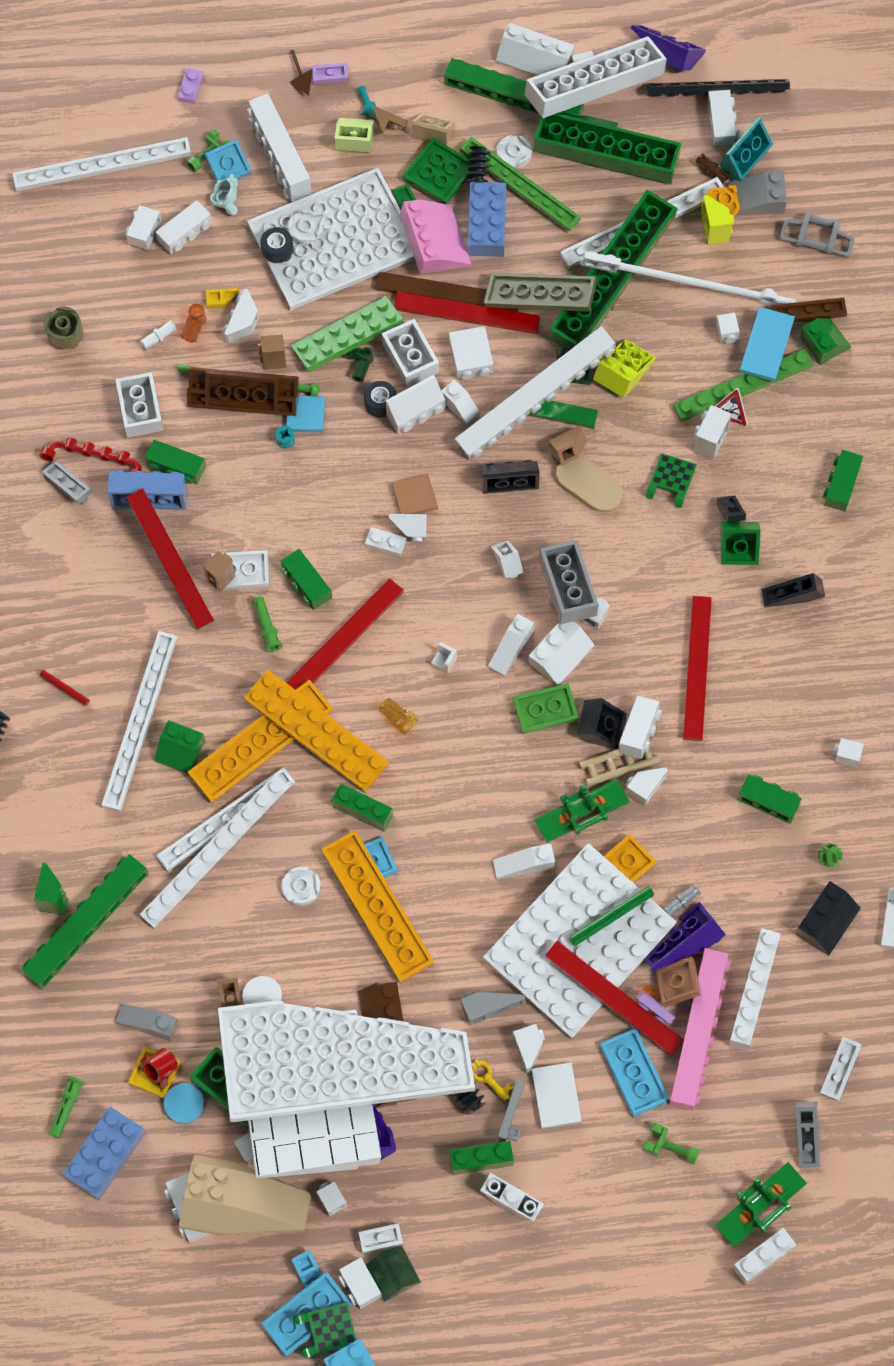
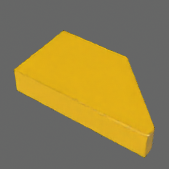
M239 288L205 290L206 309L225 308L239 294Z

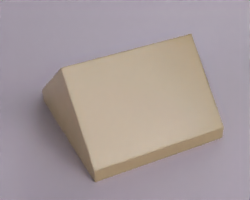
M420 114L412 122L413 138L428 142L434 138L447 146L454 122Z

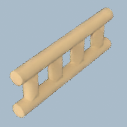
M650 738V746L654 745L653 739ZM616 749L581 761L579 766L581 770L587 768L591 778L586 779L587 786L589 787L659 763L661 759L659 755L652 756L649 749L647 753L644 752V760L634 763L632 756L621 754L620 749ZM624 756L627 766L616 769L613 759ZM606 762L609 772L598 775L594 765Z

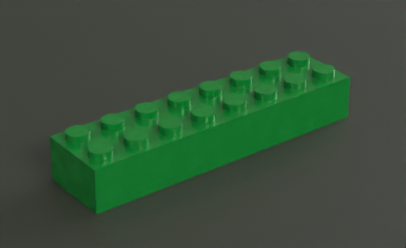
M556 113L540 118L534 137L533 151L672 184L682 143Z

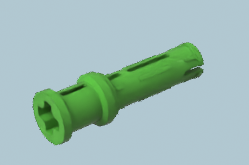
M256 597L252 600L262 628L261 636L265 639L267 645L265 647L266 651L270 653L276 652L283 647L282 642L279 641L277 636V628L272 625L264 597Z
M72 1076L67 1078L68 1084L65 1091L61 1093L62 1102L48 1133L61 1139L73 1104L79 1100L78 1094L80 1089L85 1085L83 1080Z

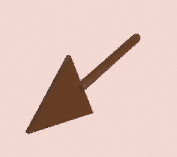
M292 49L291 53L299 77L290 82L309 96L313 69L302 74L295 51Z

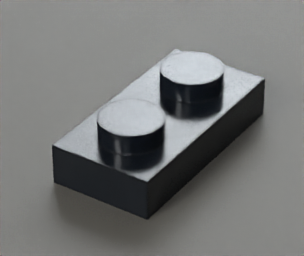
M735 495L717 498V505L728 523L746 520V513Z

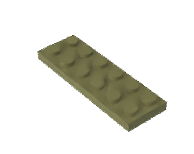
M491 273L484 305L491 308L590 311L597 279L596 276Z

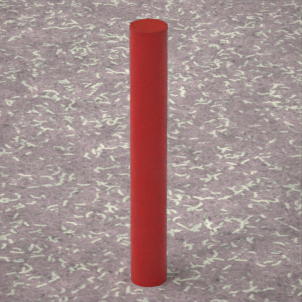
M41 671L40 676L83 705L87 706L90 699L47 671Z

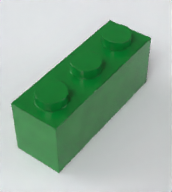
M155 439L145 456L146 466L153 471L159 470L164 473L179 472L184 474L187 484L193 483L197 485L206 468L205 458Z
M842 450L840 456L836 455L833 466H836L835 472H830L828 482H831L829 488H825L822 497L826 499L824 506L846 512L862 464V455Z
M297 549L281 560L282 568L280 570L285 578H290L292 587L296 592L300 591L303 595L302 599L307 606L310 605L315 610L332 599V590L300 549Z
M748 774L737 800L791 824L802 798L793 791L787 792L781 789L775 783L763 781L758 775L752 776Z
M341 783L331 799L333 808L385 832L393 817V808Z
M511 1141L450 1150L453 1175L514 1166Z

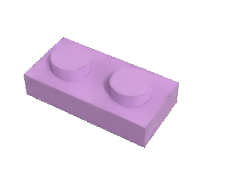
M347 63L312 66L314 85L349 81Z
M186 68L178 101L196 104L204 71Z
M643 990L640 991L637 995L640 1001L638 1004L647 1011L649 1009L656 1013L654 1016L661 1022L667 1021L671 1024L675 1018L674 1014Z

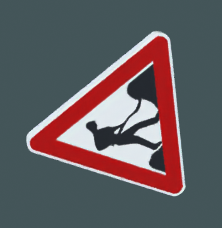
M736 388L716 404L715 407L731 413L730 422L746 427L748 422L740 390Z

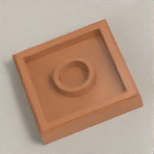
M428 474L392 483L401 514H421L438 509Z
M692 957L655 970L661 1002L664 1007L701 995L695 961Z

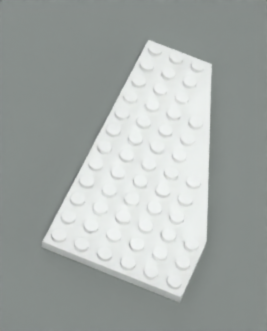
M284 1001L218 1008L231 1122L475 1091L467 1034L463 1031L411 1025L409 1022L380 1017L375 1019L346 1014L344 1011L286 1004Z

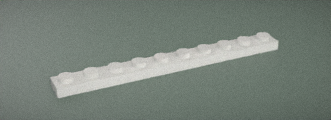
M185 137L12 174L16 192L188 157L191 156L188 138Z
M718 177L668 200L667 202L677 207L675 218L702 206L700 202L703 199V195H706L711 188H722L723 185ZM624 222L561 251L560 256L568 269L581 264V258L585 251H595L598 254H602Z
M158 631L101 805L102 808L117 812L122 810L177 642V635Z
M274 774L140 913V916L150 926L155 928L289 789V786Z

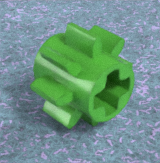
M827 843L822 846L823 850H818V859L826 867H835L838 865V860H843L841 848H837V844Z

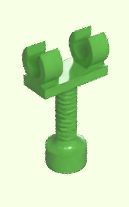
M214 129L209 135L205 136L209 147L198 157H191L186 161L187 166L193 172H197L201 168L200 163L206 159L204 153L230 142L226 140L222 145H219L217 141L220 139V133Z
M653 1123L650 1132L660 1136L657 1146L645 1141L642 1150L657 1157L660 1148L666 1147V1149L668 1148V1150L685 1155L686 1162L694 1165L700 1150L694 1147L691 1149L683 1148L666 1140L668 1128Z

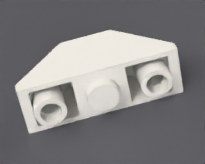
M244 289L242 294L238 295L236 300L237 306L230 313L229 324L224 326L223 335L225 343L229 344L253 334L258 323V310L248 289Z
M492 1173L489 1174L480 1190L499 1207L517 1217L532 1222L535 1221L544 1203Z

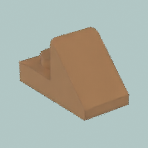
M376 106L373 107L372 111L381 134L384 133L388 121L391 122L390 126L397 129L406 126L408 120Z
M232 977L217 980L221 1007L242 1005L238 978Z

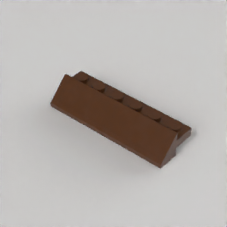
M189 368L187 407L296 416L300 395L299 376Z
M397 981L378 985L375 983L358 991L363 1017L375 1019L380 1017L403 1021ZM416 1099L378 1103L376 1105L377 1108L397 1105L398 1102Z

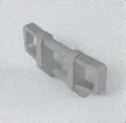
M806 212L803 221H784L780 234L781 241L793 243L801 247L804 245L826 251L827 254H834L845 258L850 257L854 237L839 231L840 220L833 221ZM809 222L833 228L829 244L804 238ZM788 225L801 226L798 239L784 236ZM837 236L850 242L847 252L833 249Z

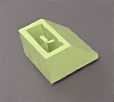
M339 118L335 132L336 150L371 153L375 120Z

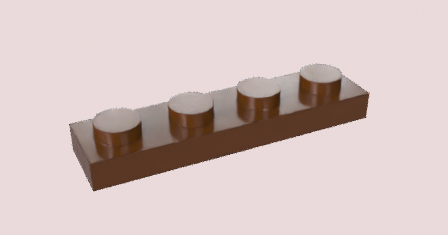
M844 297L772 305L771 308L773 311L795 316L794 322L847 316Z

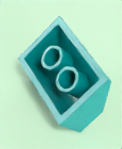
M758 117L722 159L720 166L722 170L730 175L729 178L742 181L772 147L773 142L761 118Z

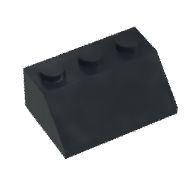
M525 460L519 463L505 462L504 464L496 465L488 463L485 466H481L483 494L539 489L540 472L537 461Z
M829 881L797 928L796 935L829 956L861 907L847 891Z

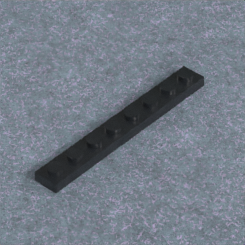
M788 79L647 83L648 94L655 97L662 96L665 93H669L670 96H678L679 93L697 95V92H704V94L708 95L709 91L730 90V94H732V91H739L742 94L750 93V91L767 93L768 90H775V92L781 93L790 89V81Z

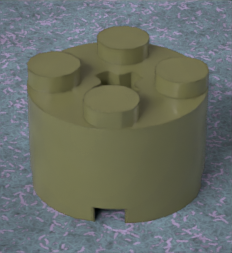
M61 306L46 315L44 327L50 344L59 349L76 348L82 340L84 333L81 319L76 311L70 307Z

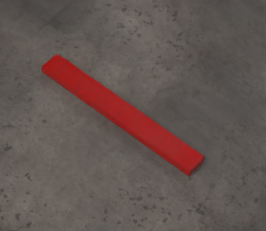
M398 291L394 303L397 311L537 334L540 315Z
M142 488L127 496L126 498L196 628L199 630L212 623L214 619L145 490Z
M389 578L299 669L287 684L295 690L308 680L314 684L404 593V589Z
M692 597L683 740H703L712 597Z
M556 941L544 956L670 1056L673 1055L684 1039L642 1008L637 1002L559 941Z

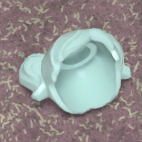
M233 174L229 178L218 180L213 188L214 193L210 196L214 206L225 208L227 214L236 215L238 212L237 206L234 204L237 199L238 180L234 178Z

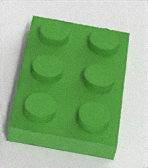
M569 683L513 697L523 734L579 721Z

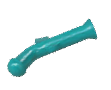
M366 86L358 87L356 91L360 94L365 105L361 116L370 115L372 118H375L372 111L373 107L376 106L375 102L370 101L366 92Z

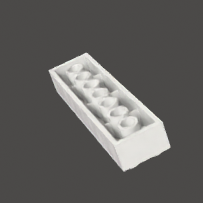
M645 37L527 79L525 96L541 117L545 118L664 75L667 59L649 37Z

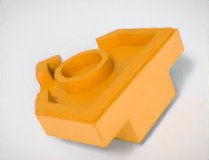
M736 185L711 188L706 194L728 207L730 215L733 214V217L740 211Z

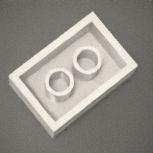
M415 319L381 333L382 344L406 387L439 373V362Z
M152 372L115 379L127 438L164 431Z

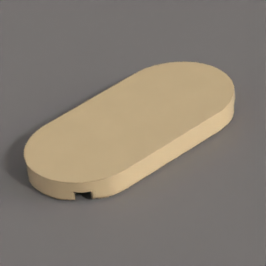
M579 456L564 465L560 463L557 465L556 476L558 483L593 510L610 512L621 504L623 490L620 483L586 458Z

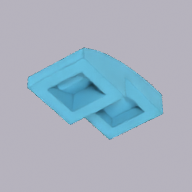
M310 1250L291 1259L305 1288L322 1275Z

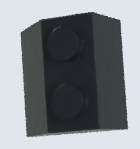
M602 698L585 700L576 735L588 743L618 749L627 713Z

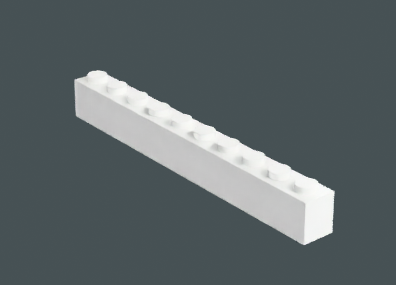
M601 326L456 437V444L469 460L472 457L474 459L479 457L483 453L482 450L487 446H493L498 441L497 438L502 434L505 436L510 433L515 424L520 425L527 419L526 416L531 412L536 413L542 407L541 404L545 401L550 402L553 400L558 391L566 390L571 385V381L575 378L578 380L583 377L585 371L590 367H596L600 363L599 360L604 356H610L615 351L614 340Z

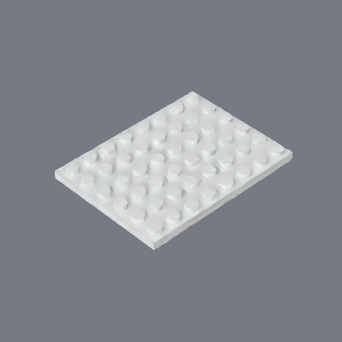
M379 168L247 220V224L260 250L262 234L273 227L284 228L288 231V221L294 213H299L301 210H311L316 212L323 221V233L316 242L300 244L293 240V253L287 261L272 263L265 259L290 310L378 275L379 272H386L415 260L400 217L401 210Z
M588 843L484 955L483 959L572 1039L604 1003L544 957L553 944L559 941L612 984L619 987L677 922L650 898L577 946H573L569 941L571 935L641 891Z

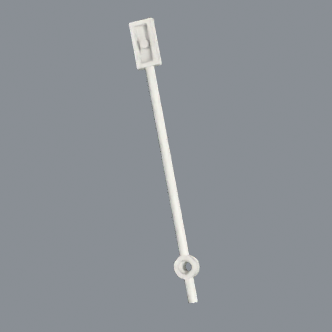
M585 251L581 258L582 266L615 273L617 270L633 272L759 299V302L767 305L795 303V299L778 296L770 288L758 292L621 263L620 258H616L613 255H601L595 251Z

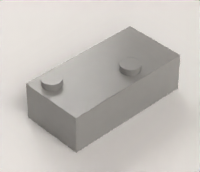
M577 540L540 548L539 562L560 624L597 616L599 604Z

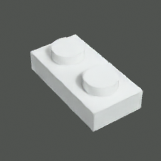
M371 527L365 547L401 557L407 538Z
M399 1223L358 1232L363 1254L403 1245Z

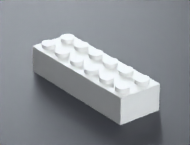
M269 94L249 100L247 112L250 117L248 119L252 129L255 128L256 138L259 143L262 142L265 156L270 158L269 164L271 169L277 172L276 178L279 185L282 184L284 187L283 193L286 199L289 198L292 203L311 195L310 177Z

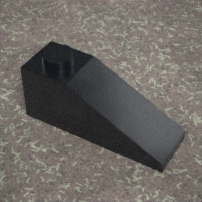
M815 573L761 589L764 607L805 603L825 597L823 581Z

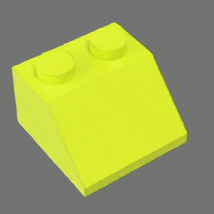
M703 195L701 217L708 245L729 242L730 235L733 234V214L730 215L728 207L708 195Z

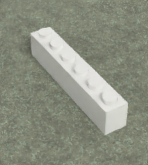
M761 928L728 1046L744 1051L749 1050L780 939V933Z

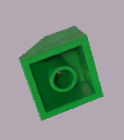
M817 318L802 327L800 338L820 365L851 348V345L831 319Z
M721 521V564L759 565L761 532L759 522L739 521L737 523H728L727 521Z
M168 720L160 736L154 761L188 774V771L194 767L205 744L204 733Z
M42 862L34 901L40 912L63 915L64 909L68 907L69 898H67L61 883L47 863Z

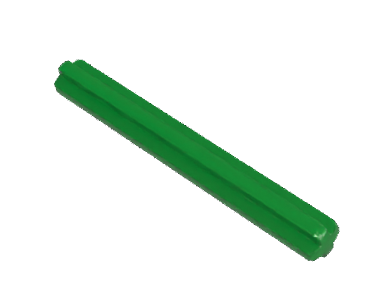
M649 886L571 935L569 937L570 943L573 946H577L653 897V890Z

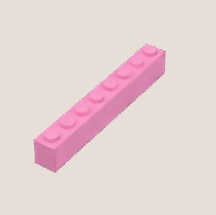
M707 948L704 950L698 976L701 995L693 998L669 1104L671 1106L692 1111L695 1105L699 1106L701 1094L697 1092L699 1086L704 1084L705 1074H702L703 1066H708L710 1055H706L707 1047H712L714 1036L710 1035L711 1029H716L718 1017H715L716 1009L720 1010L722 1003L719 993L720 990L724 991L727 980L723 979L724 972L729 971L731 962L727 960L728 953Z

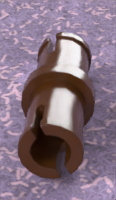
M703 153L698 156L696 163L704 168L708 175H712L715 178L718 177L722 184L729 179L730 175L722 170L718 163L712 162Z

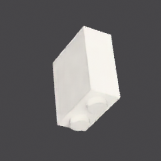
M485 326L449 332V343L457 380H467L475 376H488L493 373V360Z

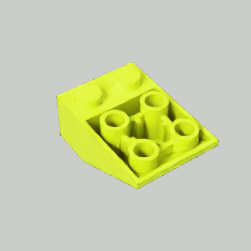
M627 339L620 343L610 356L600 361L593 380L623 398L632 391L656 359L648 351L641 349Z

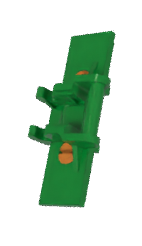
M617 779L589 793L586 785L583 784L579 786V792L569 797L566 793L560 796L562 806L534 819L546 843H549L571 831L578 835L581 833L580 831L598 822L607 821L608 813L630 803ZM593 812L598 813L597 815L579 824L576 823V820L585 817L588 814H591Z
M789 1162L764 1183L757 1176L747 1190L744 1192L740 1191L736 1195L740 1204L715 1224V1227L733 1247L738 1245L756 1228H759L764 1233L767 1231V1227L785 1211L789 1212L792 1209L787 1201L807 1185V1182ZM773 1202H777L779 1206L765 1219L760 1221L757 1216Z

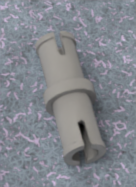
M692 884L682 894H677L675 899L664 907L663 910L672 917L682 908L688 907V903L700 895L701 892Z

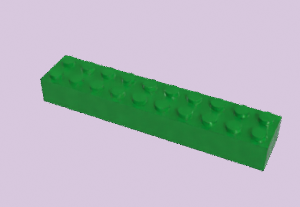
M646 190L601 255H613L616 258H620L621 263L641 267L674 220L677 207L651 191ZM591 268L587 276H596L597 283L590 311L562 310L549 328L548 338L570 351L599 328L636 273L617 270L615 273Z

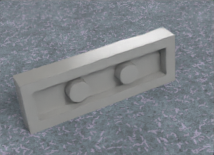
M56 460L42 471L44 477L77 504L81 502L85 504L89 500L88 496L93 493L91 488Z
M516 1080L498 1135L499 1142L507 1140L517 1142L520 1137L521 1128L513 1125L512 1122L524 1089L523 1081Z

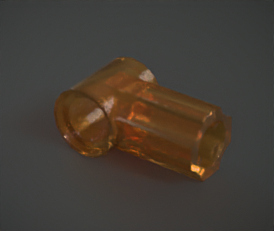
M193 304L189 307V315L181 334L182 339H185L187 342H197L201 328L206 322L207 317L201 304ZM197 313H201L200 316H197V317L194 316V315L197 314Z

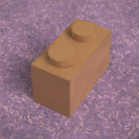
M283 334L261 336V343H258L260 363H264V369L287 368Z
M217 551L203 566L206 581L221 593L236 576L232 558L226 553L222 554Z

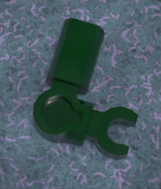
M368 347L355 348L351 350V353L344 354L345 359L352 360L355 358L358 361L352 375V379L356 382L362 383L364 381L369 364L374 361L373 352Z

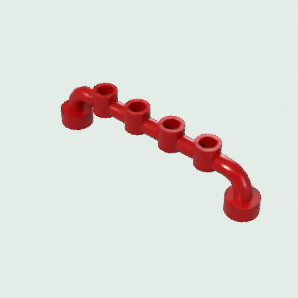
M68 437L66 442L59 440L51 442L47 447H43L39 454L41 459L51 462L56 454L54 449L63 448L70 453L75 451L86 457L95 456L99 457L102 461L107 462L111 460L122 466L131 465L134 469H131L130 472L142 470L140 463L130 458V453L121 450L119 455L113 454V450L108 446H103L101 450L94 449L95 445L91 442H85L84 446L77 445L78 441L72 437Z

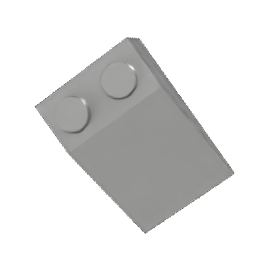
M768 171L745 177L742 181L728 182V186L736 185L737 197L740 204V211L737 215L785 213L786 191L784 171Z

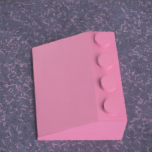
M421 199L403 202L400 217L420 274L471 267L472 264L451 205Z

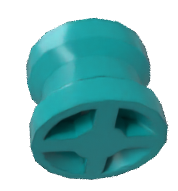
M281 426L276 430V440L279 447L287 449L294 445L295 437L291 427Z

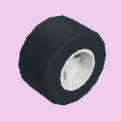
M273 227L262 234L260 246L265 259L272 263H282L291 257L293 253V239L286 229Z
M375 381L366 387L364 405L367 412L372 416H387L386 400L396 395V390L390 383Z

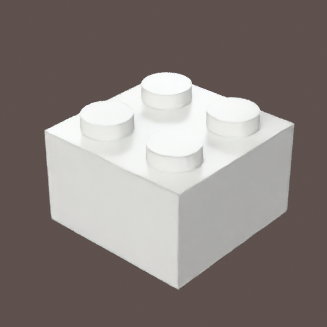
M712 405L708 411H704L701 418L702 423L700 426L697 425L693 434L695 436L692 444H694L693 452L711 460L715 459L729 431L731 413Z

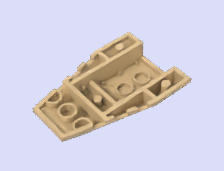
M194 1154L184 1194L179 1228L214 1235H227V1233H237V1235L246 1234V1232L263 1234L267 1231H276L277 1233L304 1232L311 1193L273 1177L256 1179L254 1169L237 1162Z

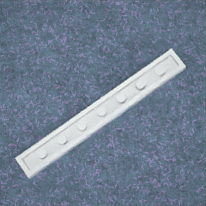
M284 767L274 773L289 788L295 784V781ZM273 775L157 854L158 860L166 871H171L204 848Z

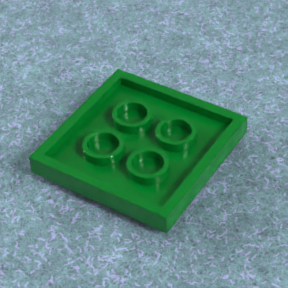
M432 138L402 175V180L442 204H448L468 179L466 174L470 172L467 171V167L471 165L468 164V158Z

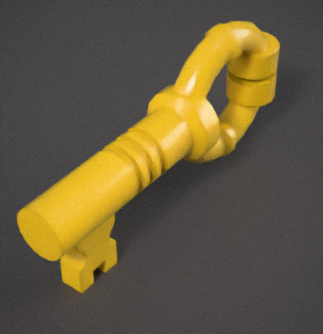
M477 1059L471 1063L474 1080L487 1083L504 1102H507L510 1099L508 1093L514 1089V1086L511 1087L509 1082L506 1084V1087L502 1088L492 1078V1069L489 1063ZM482 1065L487 1069V1073L483 1077H478L474 1071Z

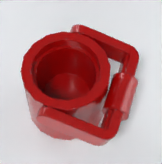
M161 1048L149 1058L143 1057L140 1060L141 1070L161 1090L168 1085L167 1076L178 1068L175 1056L166 1048Z

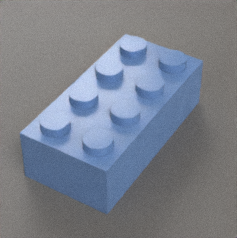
M470 182L469 256L504 257L506 183Z
M121 470L109 472L107 493L112 508L132 509L126 497L143 488L154 509L186 510L188 489L184 474L179 472L162 473L159 471L144 473L142 471L124 472Z
M109 1106L64 1171L63 1176L66 1180L99 1201L145 1135L143 1127Z

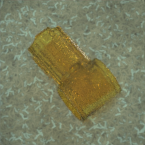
M391 698L385 699L379 708V712L393 722L396 729L405 735L418 722L417 716L412 711L403 709Z

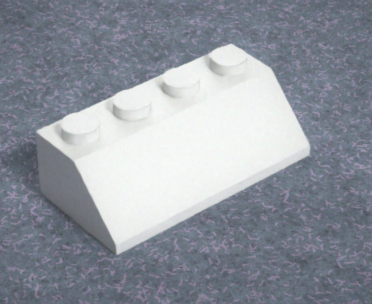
M509 23L501 40L496 63L538 76L569 65L572 55H574L575 45Z

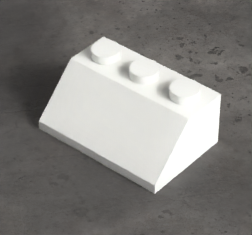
M434 375L386 400L387 418L398 434L409 431L418 423H424L429 417L442 413L446 408L445 398Z
M574 621L560 624L559 622L529 655L528 664L553 684L559 686L590 652L594 644L583 629Z

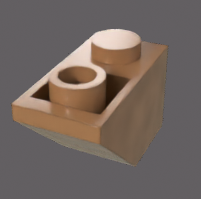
M580 425L548 442L552 456L561 465H564L579 457L587 441L583 427Z

